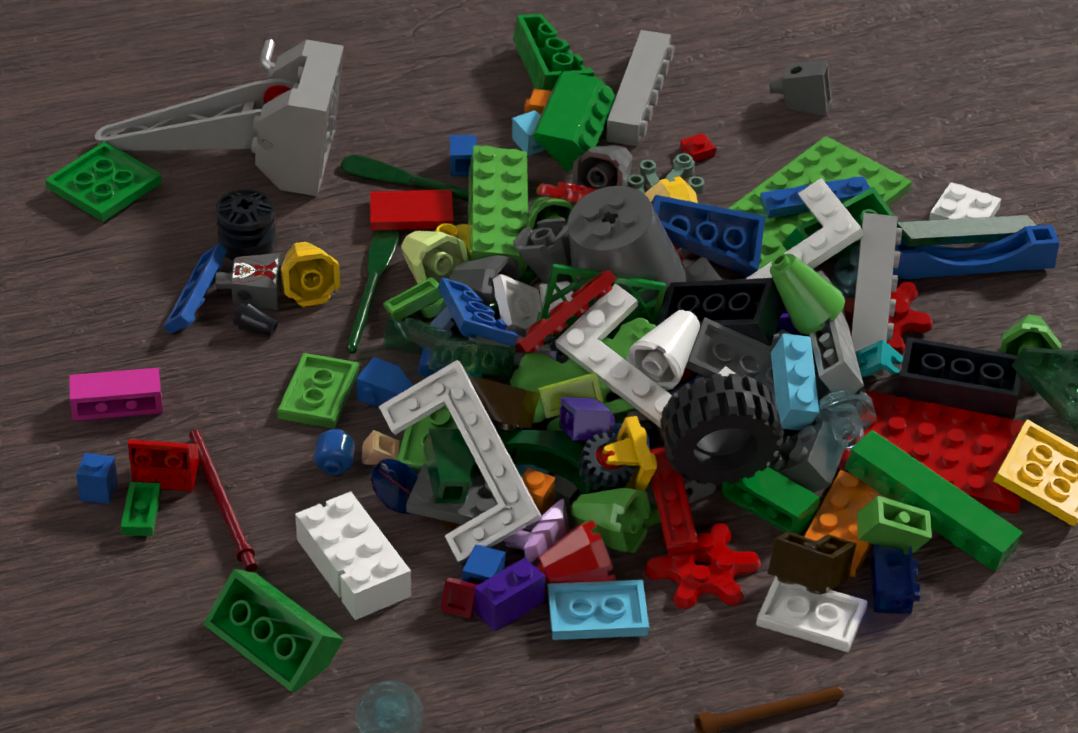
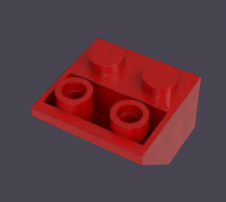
M128 440L132 482L160 483L161 489L193 492L200 467L198 444Z

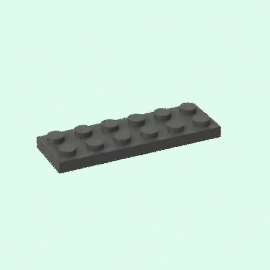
M704 318L685 368L711 378L712 375L718 374L726 366L741 378L748 376L755 379L756 382L759 381L775 397L771 361L773 347ZM814 366L819 414L812 424L816 425L825 421L836 435L847 439L848 433H853L866 389L861 387L855 394L846 396L838 401L820 379L817 367Z

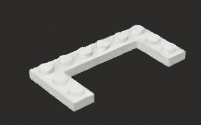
M822 178L798 194L823 228L784 254H793L811 269H814L865 235L859 224ZM701 257L685 268L687 282L721 280L706 258ZM772 262L746 279L772 278L770 274Z
M615 284L610 292L600 298L555 341L556 347L589 373L595 372L599 381L661 428V413L672 395L601 342L638 306L636 298ZM725 366L718 374L728 376L729 373H736Z
M456 360L380 405L379 408L391 432L396 435L447 405L498 505L445 535L457 561L460 564H464L467 562L475 544L491 548L536 522L538 519H541L542 516L462 364Z

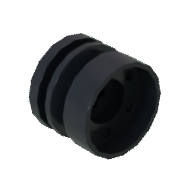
M240 189L229 192L220 198L216 204L218 244L220 243L227 250L225 257L234 261L236 257L272 254L276 248L274 202L270 196L257 190Z

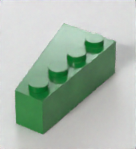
M874 187L842 203L861 228L864 213L895 216ZM813 218L796 227L782 245L788 251L823 227L816 218ZM861 237L829 259L858 254Z

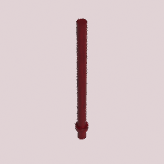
M192 430L189 433V438L192 444H198L200 464L235 544L237 560L243 563L246 571L254 572L257 569L254 559L255 551L247 543L200 431Z

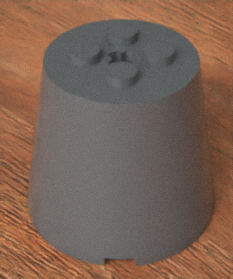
M627 186L601 188L583 197L571 210L567 225L572 267L600 272L611 270L616 275L666 283L667 287L663 302L671 282L687 281L684 265L650 200L641 191ZM618 285L626 292H631L627 285ZM646 289L638 295L643 303L647 304L655 299L657 290ZM598 297L593 300L594 303L599 300ZM638 302V306H637L633 311H635V310H637L638 308L641 307V305L639 304V302ZM645 312L636 317L644 318L649 322V317Z

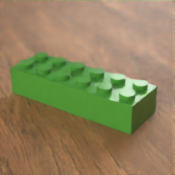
M473 145L469 166L468 188L469 261L496 255L509 257L519 262L521 275L523 276L526 272L527 263L516 252L513 241L523 229L528 227L527 151Z

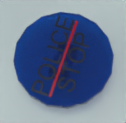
M385 459L378 462L371 473L372 487L378 499L386 507L397 513L410 514L406 512V503L418 478L417 474L408 465L398 460Z

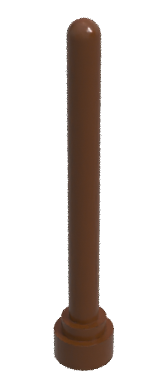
M835 686L719 716L708 711L694 716V726L696 733H720L723 728L838 700L844 696L845 692L842 687Z

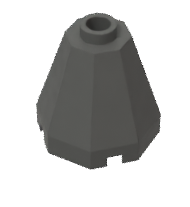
M616 145L592 147L573 162L572 183L586 186L590 189L627 186L632 169L633 156L626 147Z
M564 218L544 219L537 223L539 228L532 231L529 226L523 229L513 241L516 252L544 284H548L553 264L572 267L568 225ZM558 273L556 283L568 281L571 284L573 279L570 275Z
M496 255L459 263L451 271L449 279L468 285L483 300L482 304L488 306L496 299L492 279L502 274L514 280H519L522 275L517 260Z

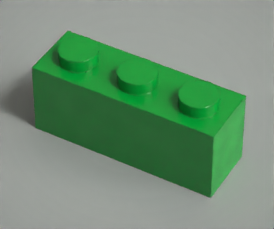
M769 467L763 471H757L756 475L749 479L745 477L739 479L740 482L733 484L731 482H724L722 486V495L783 532L789 531L800 535L811 525L819 508V496Z

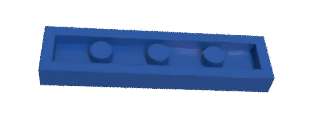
M864 176L825 182L841 203L870 189ZM810 185L760 193V203L768 218L809 212L810 210L803 203L798 193Z
M220 243L202 254L163 326L170 334L180 328L185 330L195 320L194 313L204 303L205 298L203 296L205 292L212 287L214 275L224 265L222 260L227 250Z

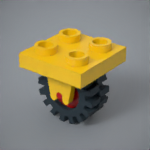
M633 416L625 418L618 435L612 433L611 437L608 438L607 433H602L600 438L596 434L591 440L589 439L581 452L577 468H581L579 471L580 477L586 476L584 482L587 485L591 482L594 483L592 489L596 491L599 486L603 487L602 491H607L610 487L611 490L619 489L620 487L645 491L654 471H656L657 462L654 454L650 453L648 448L646 430L640 426L638 417Z

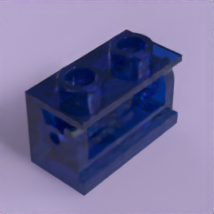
M874 545L871 562L874 613L912 614L914 601L919 602L920 582H915L914 578L918 577V559H913L912 546L908 547V553L905 555V551L900 548Z

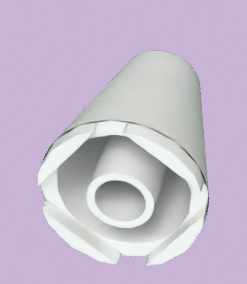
M679 310L630 347L626 358L627 362L665 391L673 389L681 380L700 330V323L697 317L689 311Z

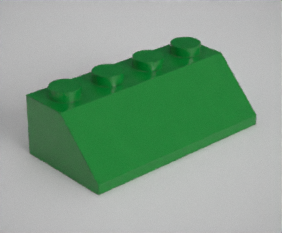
M563 71L558 76L532 136L566 172H569L573 169V162L592 147H596L616 96L612 89L606 86L600 78Z
M233 569L203 625L291 692H296L328 668L344 640L256 573Z

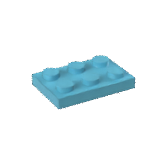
M643 580L548 584L547 594L552 640L649 636Z

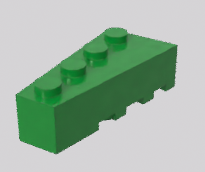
M542 14L517 15L513 42L535 89L552 91L559 74L563 71L594 77L595 72L591 68L584 67L583 59L578 54L574 55L569 50L570 45L566 40L557 37L558 32Z

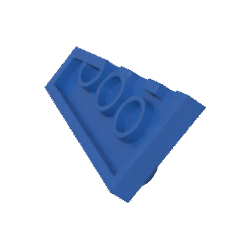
M441 278L438 289L463 335L469 338H477L479 336L514 347L518 335L513 331H505L508 325L503 320L497 319L496 321L493 318L495 312L490 307L482 304L483 300L468 285Z

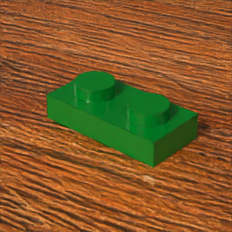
M129 483L121 523L122 535L153 536L161 497L160 483Z

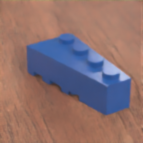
M655 195L651 204L672 244L746 277L758 271L766 216Z

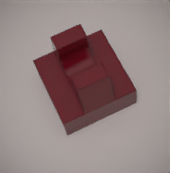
M450 577L446 579L440 611L471 618L475 611V587L477 584Z

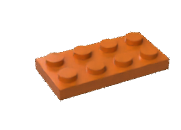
M840 470L804 537L817 541L830 534L856 543L849 575L855 578L872 546V543L858 540L857 512L877 495L886 497L851 473Z

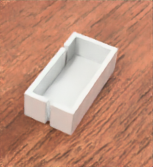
M352 492L326 501V507L318 504L295 513L298 542L337 596H342V603L355 620L411 597V570Z

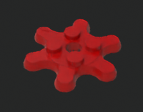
M558 182V187L540 183L536 192L539 195L578 203L583 197L598 189Z
M911 282L902 283L897 287L896 292H891L890 299H896L894 316H889L888 323L894 324L892 341L887 340L886 343L901 355L905 352L906 348L901 338L905 332L916 331L926 333L933 327V321L929 314L917 312L910 308L909 304L918 295L915 285ZM845 299L844 311L846 319L851 324L849 328L851 334L854 299Z
M717 523L712 526L709 533H702L697 536L699 549L672 554L666 557L651 558L645 565L644 573L648 578L652 580L670 579L678 585V589L673 596V602L679 608L688 609L696 604L699 596L706 593L717 595L727 605L740 604L743 601L744 593L741 587L734 581V578L742 573L757 572L760 569L761 561L755 552H737L729 549L727 544L731 540V532L727 525ZM663 534V536H662V542H663V544L666 546L665 539H664V534ZM696 560L698 562H711V564L707 567L703 565H696L695 563Z

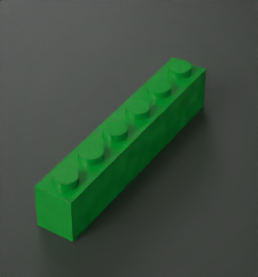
M871 430L851 449L845 467L847 471L888 499L930 511L932 530L942 535L956 547H959L992 571L996 572L1015 553L1023 534L1022 531L875 431Z

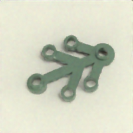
M685 153L677 155L673 160V169L665 179L672 182L675 181L673 177L680 176L681 178L692 176L695 164L692 157ZM643 160L640 163L641 175H630L627 187L645 193L643 189L644 178L642 176L645 177L650 188L659 181L656 175V163L652 160ZM694 176L688 180V184L696 194L704 191L705 181L703 178Z

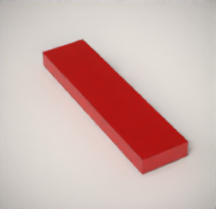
M665 447L650 450V453L654 454L657 462V468L651 477V483L668 555L699 549L683 478L668 462Z

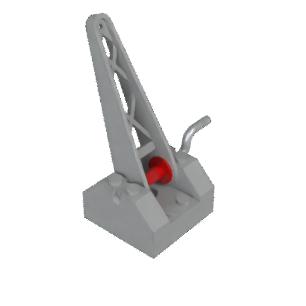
M266 40L260 56V65L268 72V80L252 82L106 125L96 132L95 139L98 145L105 141L120 151L251 149V153H256L255 165L280 190L318 196L335 132L344 46L305 40L279 55L276 64H274L270 59L275 43L272 40Z

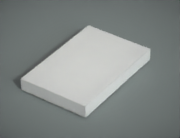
M775 576L758 614L756 625L849 652L867 608V600L833 590L823 595L808 592L804 586L782 583Z

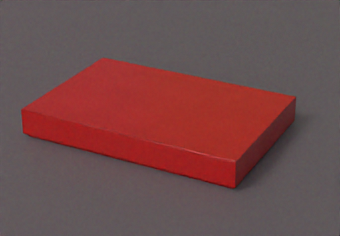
M452 190L370 191L371 230L437 229L441 224L454 225Z

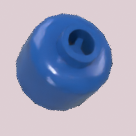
M330 429L322 433L316 440L314 456L316 466L329 475H338L348 471L353 465L354 440L345 431L340 429Z

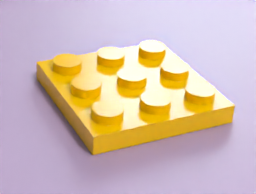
M1026 420L993 481L1075 527L1078 523V448L1035 423Z

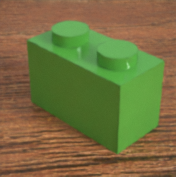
M877 495L857 512L858 540L912 555L932 539L930 511Z

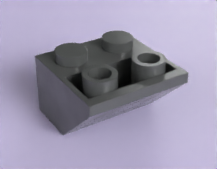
M822 421L813 426L808 425L800 432L791 436H783L782 447L773 462L769 461L768 467L814 493L831 485L846 445L826 422Z

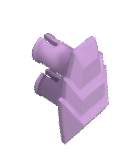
M564 499L559 500L543 515L541 514V519L522 529L524 531L520 530L504 540V542H507L505 546L507 548L524 550L526 559L530 563L537 559L539 560L538 557L571 531Z

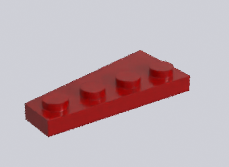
M611 270L601 271L572 293L571 297L573 299L570 302L565 300L551 309L549 319L543 318L530 325L526 329L528 335L522 340H517L514 347L507 346L513 353H527L530 351L532 354L545 344L543 340L551 332L553 335L558 334L568 325L566 320L573 314L578 317L590 308L589 301L596 296L600 299L612 290L610 284L617 278Z

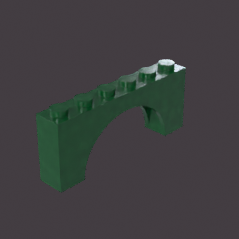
M429 429L424 454L435 504H465L471 480L481 473V470L459 429ZM496 430L514 464L535 465V467L559 475L572 482L578 488L580 495L602 491L603 487L600 486L597 491L592 489L594 485L592 482L587 485L584 482L586 476L580 477L579 471L581 468H577L579 457L588 440H572L564 431Z

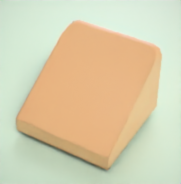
M373 430L363 442L362 463L366 465H381L382 463L385 465H396L399 454V440Z

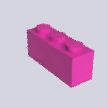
M159 368L69 375L70 404L73 421L163 413Z

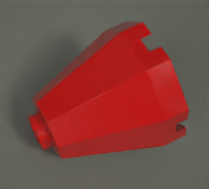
M593 520L578 524L538 557L540 564L535 567L545 575V582L553 584L616 580L615 574L607 572L612 570L613 567L600 533L595 534L594 530L591 531L592 528L596 527Z

